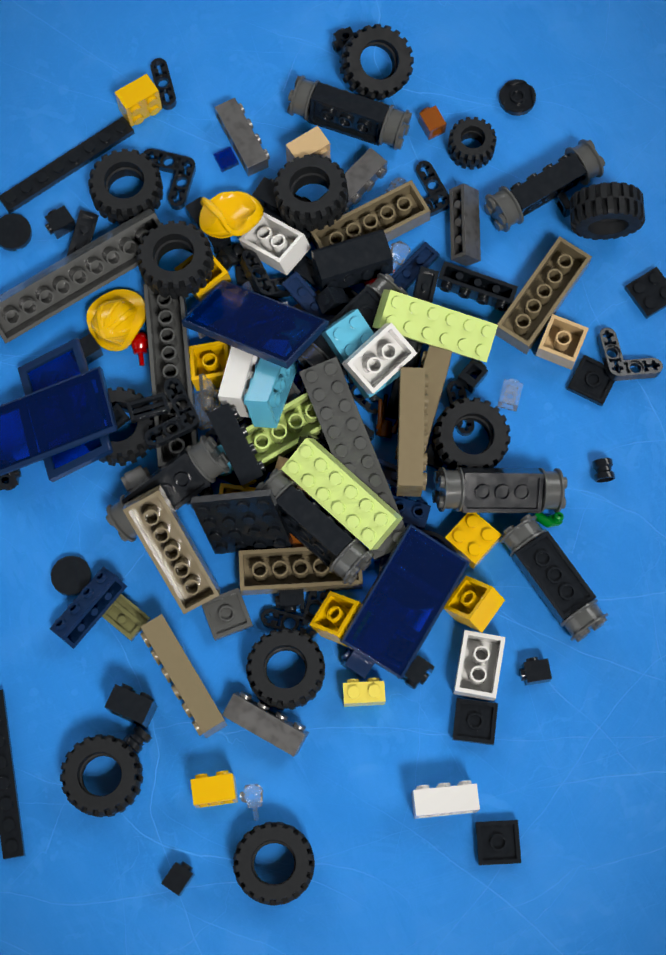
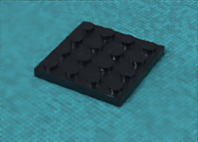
M271 489L196 496L191 499V505L215 554L234 553L243 550L291 548L293 545L292 537Z

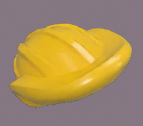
M242 191L221 192L210 200L206 197H202L200 200L202 210L200 212L199 225L201 230L211 237L228 238L231 236H242L252 230L263 216L261 203L254 196Z
M116 289L105 293L91 304L86 315L87 325L98 345L109 351H122L131 345L146 320L145 300L140 294L128 289Z

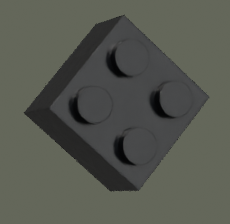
M123 683L121 686L115 684L105 708L110 713L147 729L158 707L154 703L152 696L141 692L139 695L133 690L134 688Z

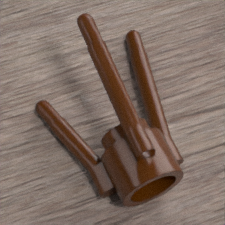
M385 394L383 409L382 399L378 400L376 435L391 438L392 433H397L398 418L394 426H392L391 421L385 420L388 395Z

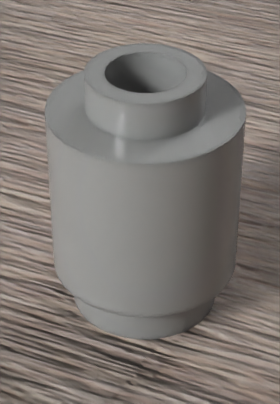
M140 465L126 472L120 479L128 492L149 477L150 473L146 467L142 468Z

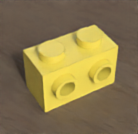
M368 678L367 682H359V679H348L347 683H343L344 707L385 705L384 681H380V678Z

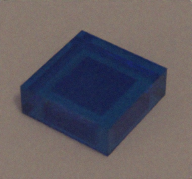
M231 147L213 154L221 172L239 165Z

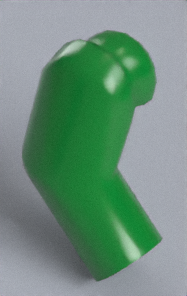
M542 512L535 513L537 516L536 521L546 528L559 526L564 519V515L561 512H555V514L549 516Z

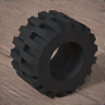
M466 117L465 121L461 119L458 124L455 123L449 135L448 154H451L450 158L452 161L456 160L455 164L457 166L461 164L464 169L466 167H470V170H474V167L480 169L482 164L486 166L489 160L493 158L497 139L495 130L491 129L492 125L490 123H485L486 120L482 119L480 121L478 117H474V119ZM473 138L482 145L478 148H468L462 141Z

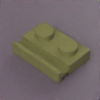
M122 594L102 615L107 622L131 642L142 630L141 626L151 619Z

